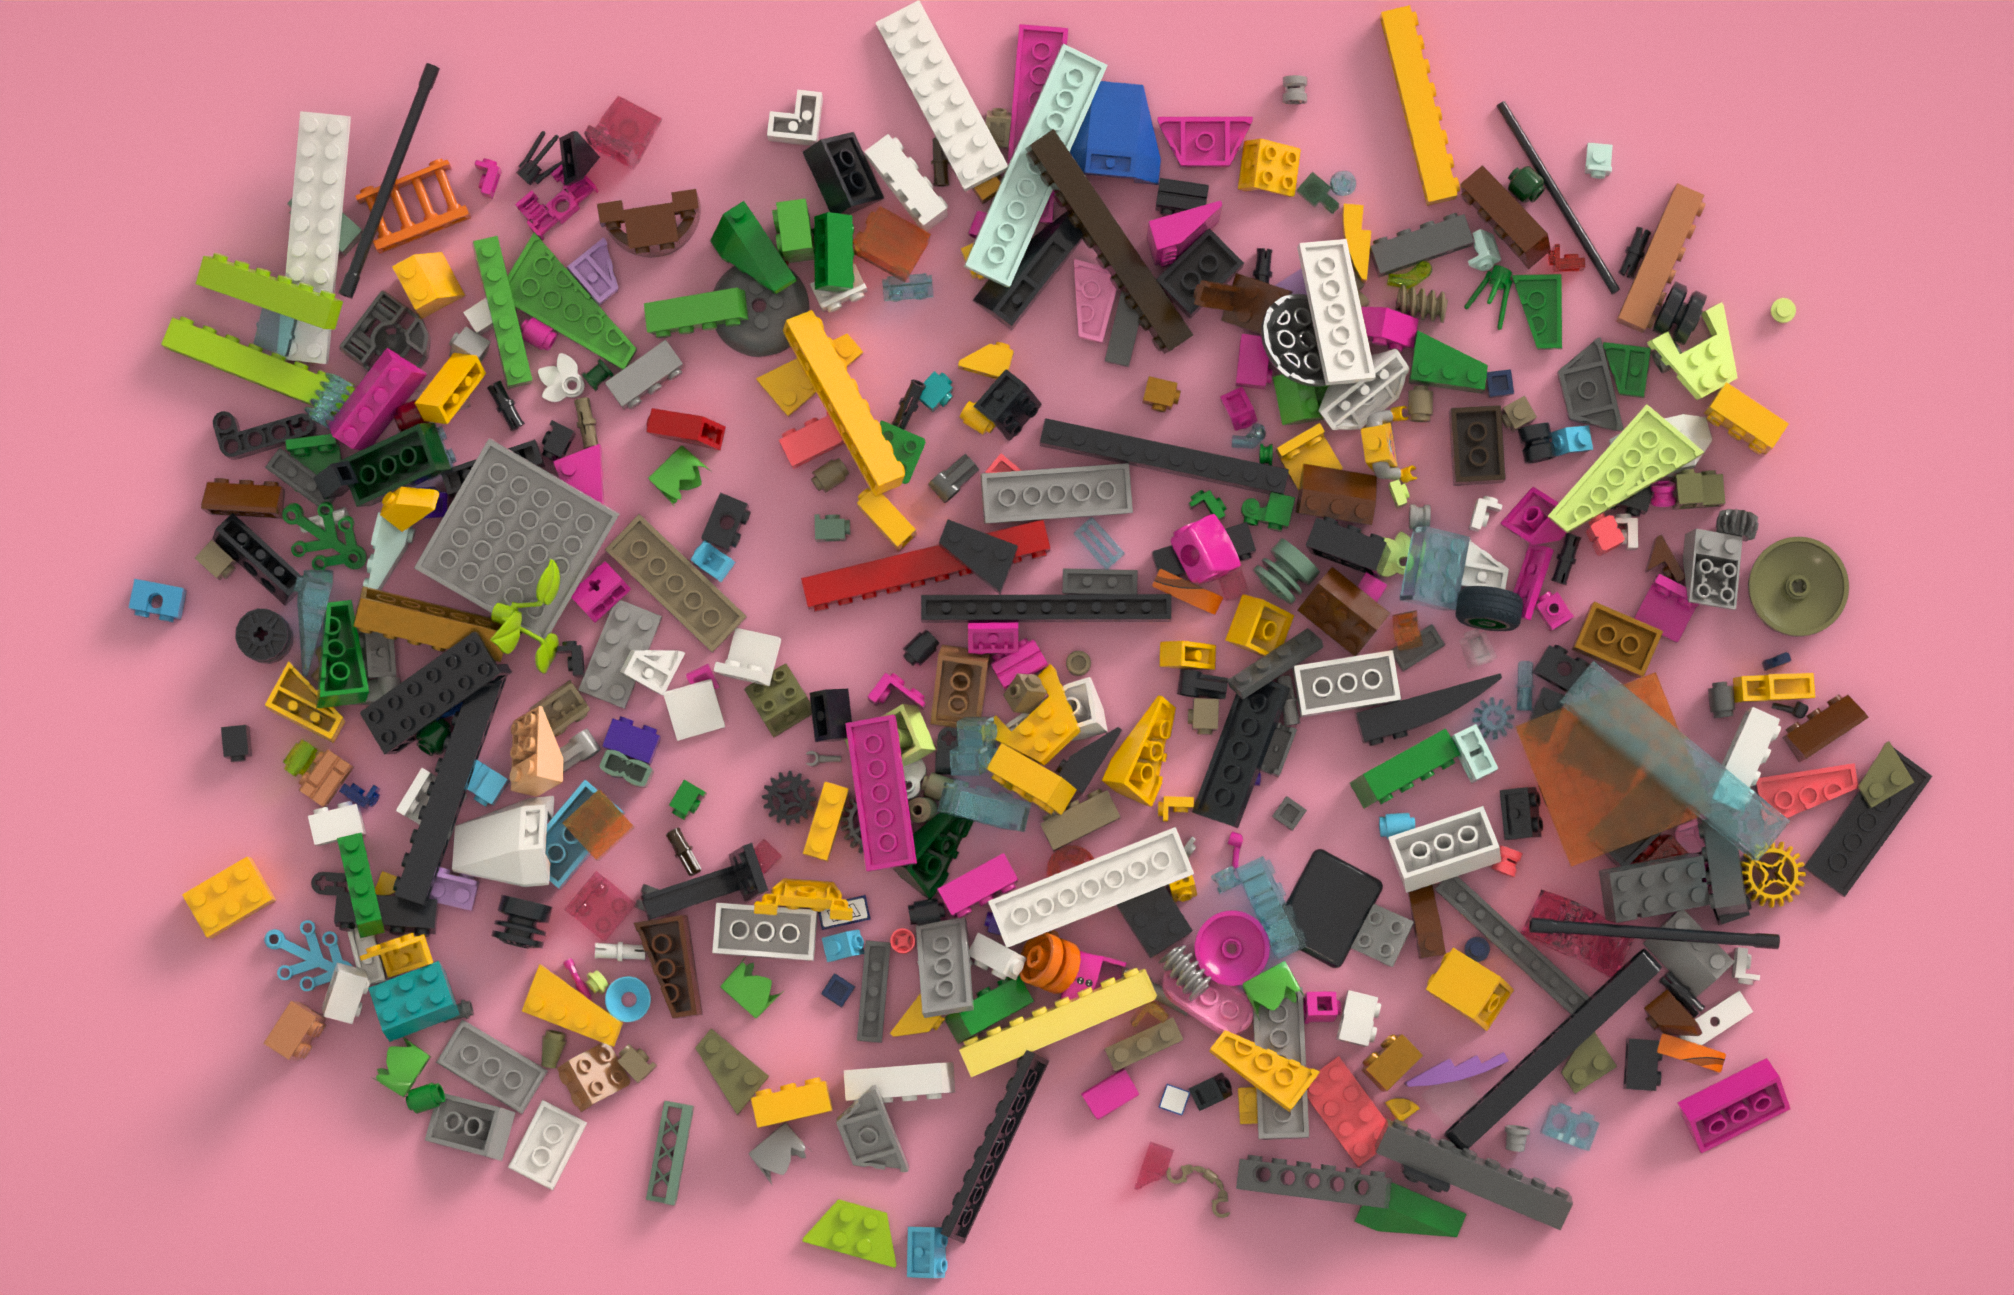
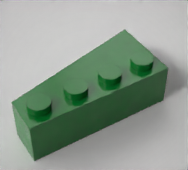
M352 600L328 602L324 611L316 709L366 703L369 694L357 627H354L355 614Z
M1445 728L1367 771L1349 784L1364 809L1377 801L1381 805L1394 798L1393 792L1400 790L1403 793L1414 786L1413 781L1418 778L1423 782L1435 775L1434 769L1441 767L1444 770L1455 764L1454 758L1459 756L1460 752Z

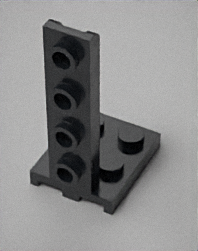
M753 844L744 845L729 854L731 867L641 896L648 920L737 891L741 892L745 902L767 892L768 888Z

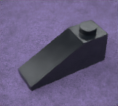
M1119 727L1115 728L1071 755L1068 761L1063 759L1056 772L1076 788L1077 792L1083 794L1119 737L1122 729Z

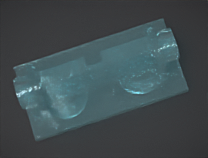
M927 273L909 275L910 283H905L904 275L887 276V279H882L884 301L898 302L905 299L922 300L933 297L932 275H927Z

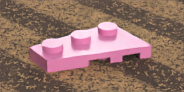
M1074 259L1078 337L1103 344L1117 289L1110 280L1111 274L1106 268L1103 269L1099 265Z

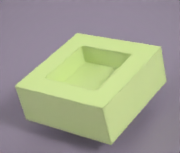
M1399 479L1390 482L1388 487L1396 509L1405 506L1408 503L1407 498H1410L1406 485H1401Z

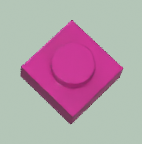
M709 664L686 674L690 685L711 679L714 690L719 688V683Z

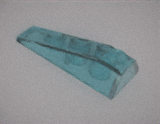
M304 570L302 577L297 576L294 591L298 592L297 605L302 676L308 677L333 585V571Z

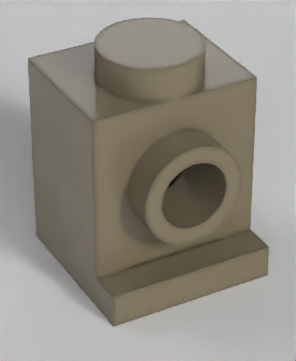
M628 1044L619 1052L621 1056L618 1060L619 1064L637 1083H640L657 1067L655 1062L651 1064L647 1062L650 1058L641 1048L636 1050Z

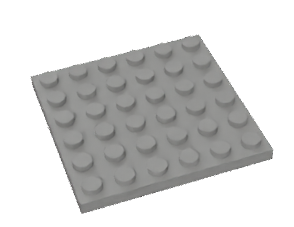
M489 438L414 569L492 613L497 603L511 606L512 602L529 603L538 601L536 597L537 584L548 567L550 559L554 560L560 573V586L550 605L543 603L542 606L518 608L522 613L521 627L545 640L557 623L620 513Z

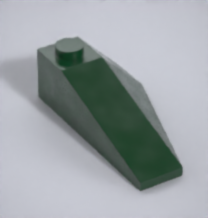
M963 793L913 834L917 864L893 868L899 877L928 899H931L938 891V888L947 880L949 865L952 859L957 858L959 854L957 851L962 838L967 837L979 812V808L968 794Z

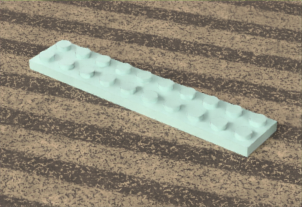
M1065 44L1061 45L963 267L1000 285L1010 287L1053 190L1051 186L1047 187L1040 177L1041 171L1037 165L1033 166L1026 157L1028 152L1025 148L1054 129L1070 152L1108 65Z

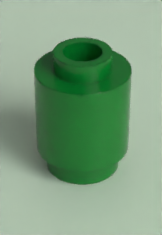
M429 1083L408 1091V1096H406L409 1110H413L416 1114L439 1107L441 1103L445 1102L444 1090L439 1083Z

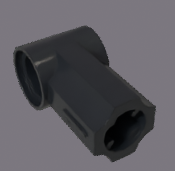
M1180 669L1177 694L1188 697L1204 696L1225 700L1228 678L1205 675L1195 670Z

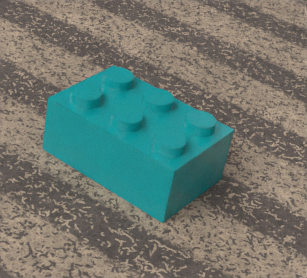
M439 961L368 988L382 1032L389 1042L460 1015L446 971Z

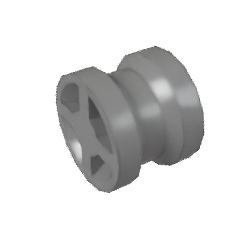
M1410 504L1409 529L1422 527L1429 530L1431 519L1430 505L1417 507L1415 504Z

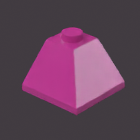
M1532 487L1501 522L1502 526L1531 545L1559 541L1566 534L1565 531L1548 518V515L1559 502L1535 487Z

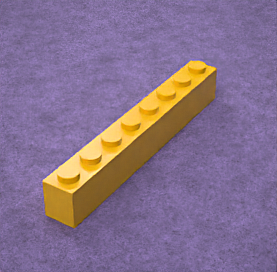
M1410 5L1383 11L1380 14V21L1426 205L1430 206L1455 200L1457 192H1460L1458 178H1453L1451 168H1454L1452 154H1447L1445 145L1448 144L1446 130H1441L1439 121L1442 120V113L1439 106L1435 107L1433 97H1436V89L1433 82L1429 83L1427 74L1431 73L1428 59H1423L1421 50L1425 49L1422 35H1417L1415 26H1419L1416 11L1412 12Z
M813 310L786 320L783 333L874 496L901 486L905 476L904 466L900 461L897 462L891 443L885 440L879 422L874 420L870 414L868 402L862 399L858 392L859 389L856 381L853 378L851 379L847 373L845 361L838 357L833 340L827 337L824 332L822 320L815 316Z

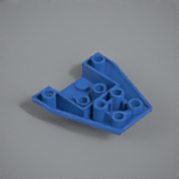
M1100 82L1070 150V154L1085 175L1134 179V183L1159 185L1161 158L1143 85Z

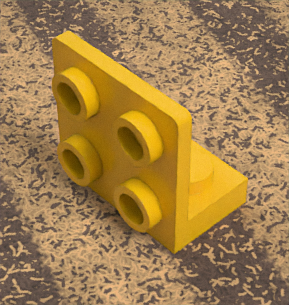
M1261 138L1244 141L1238 190L1252 191L1260 189L1294 197L1300 148Z
M1320 423L1277 447L1275 451L1285 469H1289L1288 474L1298 491L1303 464L1343 469L1324 436L1325 431Z

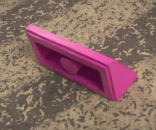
M1123 1068L1081 1093V1095L1098 1120L1137 1097L1139 1092Z

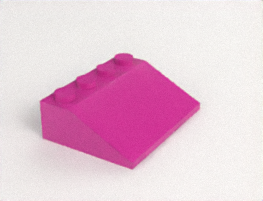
M1222 201L1149 221L1146 238L1154 265H1161V268L1172 265L1206 230L1212 229L1219 223L1223 206Z

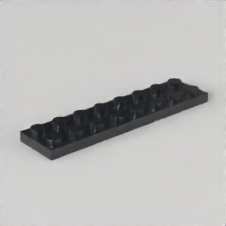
M1028 1050L1018 1059V1069L1014 1077H1011L1006 1085V1095L996 1106V1116L985 1130V1140L982 1146H979L975 1151V1161L971 1169H968L964 1175V1185L961 1191L957 1192L954 1196L950 1215H947L942 1222V1235L965 1243L1047 1068L1048 1060Z

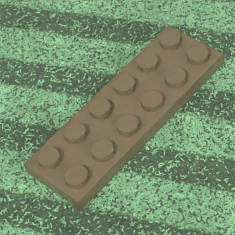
M640 514L605 549L712 653L747 618L739 608Z

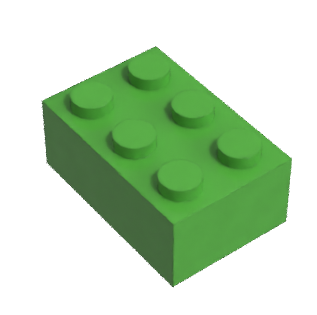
M806 198L776 202L777 209L772 210L776 233H780L776 234L779 254L789 263L814 260V246Z

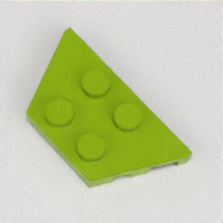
M838 1199L802 1240V1242L896 1268L897 1265L887 1213Z

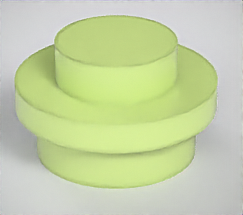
M1787 298L1777 299L1771 306L1772 317L1780 323L1791 321L1796 314L1794 303Z
M597 970L587 974L588 980L586 984L591 991L603 994L605 988L609 986L604 976Z

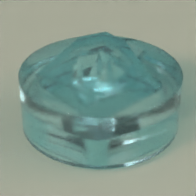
M1348 171L1336 172L1330 180L1331 190L1338 196L1350 195L1356 187L1354 175Z

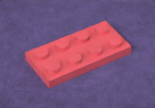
M1338 1056L1319 1070V1075L1307 1089V1098L1357 1167H1359L1377 1154L1375 1144L1386 1119Z

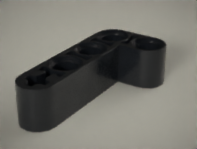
M221 411L213 418V427L219 448L227 458L232 460H238L285 446V440L311 437L317 430L315 421L304 413L243 431L240 430L237 419L229 412ZM224 418H230L231 426L226 430H222L220 422ZM302 421L310 424L306 426V431L298 428L302 426ZM289 424H291L294 428H297V429H294V430L292 431V429L290 428ZM279 427L286 429V435L282 439L274 437L275 430ZM256 434H260L262 436L261 444L252 446L251 438ZM233 441L237 442L238 450L234 453H228L227 445Z

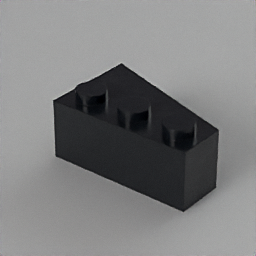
M949 519L939 541L941 548L1001 595L1018 551L1017 545Z

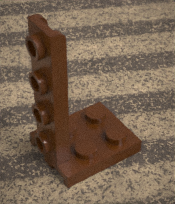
M1236 273L1232 285L1201 280L1194 291V304L1201 307L1224 310L1221 321L1261 334L1263 317L1268 308L1278 299L1291 295L1293 291Z

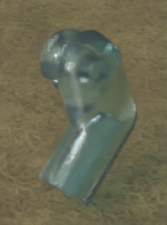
M1257 423L1252 426V430L1246 436L1232 435V448H1255L1266 436L1265 427Z

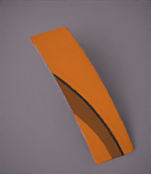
M1163 569L1159 570L1152 584L1154 588L1171 594L1173 597L1214 615L1223 600L1222 596Z
M1664 1033L1661 1035L1657 1052L1719 1073L1722 1071L1726 1054Z

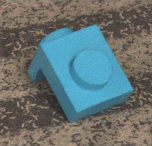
M1589 425L1566 427L1551 432L1556 456L1593 450Z
M706 540L696 548L691 558V561L700 569L720 582L723 581L736 563Z
M859 930L846 931L822 938L827 962L865 953L864 940Z

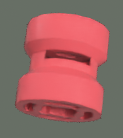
M1499 845L1501 862L1493 864L1491 869L1498 873L1515 877L1517 872L1516 864L1521 860L1523 854Z
M901 928L893 932L890 943L896 952L906 954L913 950L916 940L910 930Z

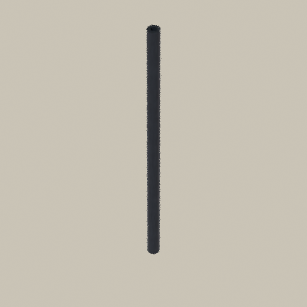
M1505 101L1499 103L1497 108L1537 173L1544 179V185L1612 295L1620 290L1616 281Z

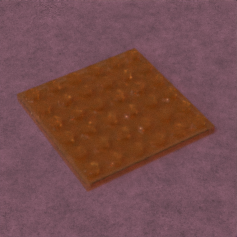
M1656 672L1515 726L1570 867L1712 812Z

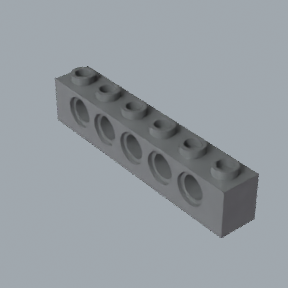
M1248 1155L1247 1160H1239L1236 1189L1389 1209L1392 1178H1386V1172L1370 1171V1175L1360 1174L1361 1169L1346 1167L1345 1172L1336 1171V1166L1321 1164V1169L1311 1168L1312 1163L1297 1161L1296 1166L1287 1165V1160L1272 1158V1163L1262 1162V1156ZM1264 1168H1268L1271 1174L1266 1182L1262 1181L1260 1177V1172ZM1288 1171H1292L1295 1175V1181L1291 1185L1285 1182V1174ZM1313 1174H1316L1320 1179L1319 1185L1316 1188H1312L1309 1184V1178ZM1341 1177L1344 1181V1188L1338 1192L1333 1184L1336 1178ZM1363 1180L1369 1184V1190L1364 1195L1358 1190V1185Z

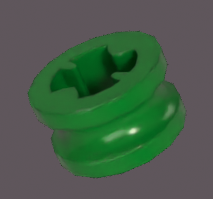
M1260 444L1259 463H1267L1272 466L1273 444H1269V446Z

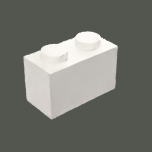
M352 801L337 804L338 809L328 810V807L313 810L314 814L309 815L308 819L314 845L321 846L337 842L339 837L361 832L362 835H366L360 805H353Z
M341 963L336 964L321 1008L324 1017L350 1024L353 1023L355 1016L359 1017L362 1009V1002H360L362 994H367L370 985L366 970Z

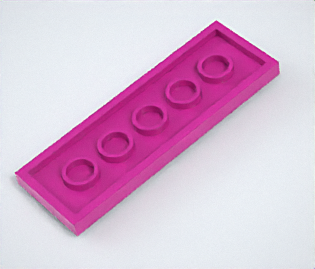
M892 714L845 723L866 871L872 872L917 864L896 715Z

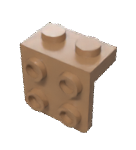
M601 1043L568 1060L557 1068L561 1082L568 1088L572 1102L579 1108L580 1112L630 1084L628 1075L619 1064V1059L610 1045Z

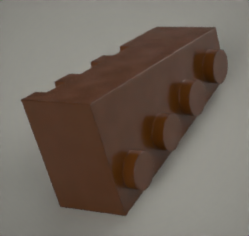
M1483 165L1460 184L1462 199L1469 206L1473 205L1477 209L1479 217L1485 223L1488 222L1496 235L1509 246L1512 252L1528 269L1551 251L1548 233Z
M678 915L635 922L634 926L639 933L643 948L651 962L652 970L660 984L661 992L672 1018L679 1019L703 1015L688 916Z

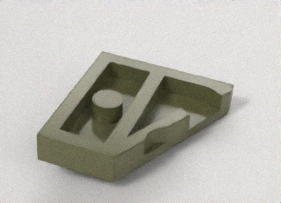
M1890 741L1883 745L1880 753L1872 762L1868 772L1862 778L1857 788L1869 808H1872L1913 784L1914 781Z
M1594 1032L1572 1052L1561 1074L1573 1093L1576 1094L1616 1068L1617 1065Z

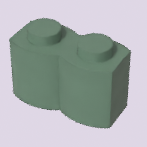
M606 750L599 765L606 774L615 778H624L628 783L639 788H647L654 773L653 769L640 760H629L623 753L616 750Z

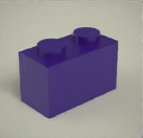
M620 716L619 720L613 718L602 747L608 750L619 751L627 757L651 765L661 736L656 734L657 729L643 725L642 729L633 726L634 721Z

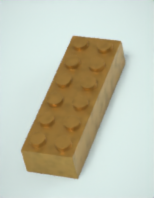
M362 586L354 620V627H358L359 631L372 634L373 631L383 633V637L396 640L397 637L407 639L408 643L421 646L422 643L432 645V649L442 652L450 649L472 632H478L494 660L497 662L502 660L503 652L490 640L502 624L493 622L491 617Z

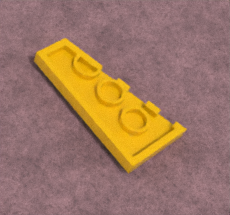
M848 333L833 340L838 357L845 361L847 367L863 354V351ZM798 358L756 378L758 383L788 417L817 393Z
M539 964L522 1012L614 1047L623 1023L599 1005L593 1003L581 992L568 985L560 977L550 972L549 969Z
M1224 1030L1209 1050L1211 1054L1288 1112L1293 1109L1320 1073L1318 1070L1302 1066L1293 1059L1289 1060L1279 1056L1277 1052L1263 1049L1255 1045L1254 1042Z

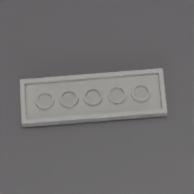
M1129 463L980 474L984 524L1133 513Z
M1295 991L1296 1003L1291 1002L1286 997L1274 1011L1260 1005L1258 1014L1260 1020H1258L1253 1010L1255 1045L1277 1052V1055L1289 1060L1293 1059L1306 1067L1304 1009L1301 992ZM1256 1088L1258 1140L1309 1138L1307 1090L1293 1109L1288 1112Z

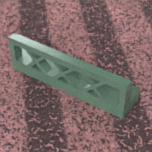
M664 1100L646 1200L676 1205L694 1106ZM669 1107L682 1109L680 1121L674 1125L667 1118ZM666 1122L670 1126L667 1130H665ZM673 1130L677 1136L676 1144L668 1150L662 1142L663 1135ZM661 1146H662L663 1149L665 1150V1153H663V1154L660 1156V1151H661ZM674 1150V1155L672 1157L670 1152ZM668 1155L672 1161L671 1170L663 1175L658 1168V1162L661 1158ZM658 1172L661 1177L655 1181L656 1173ZM670 1174L668 1182L665 1177H667ZM663 1179L668 1186L666 1198L652 1196L654 1185Z

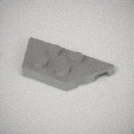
M873 1085L837 1117L836 1124L846 1149L855 1166H872L885 1170V1167L900 1169V1172H908L909 1165L877 1086Z

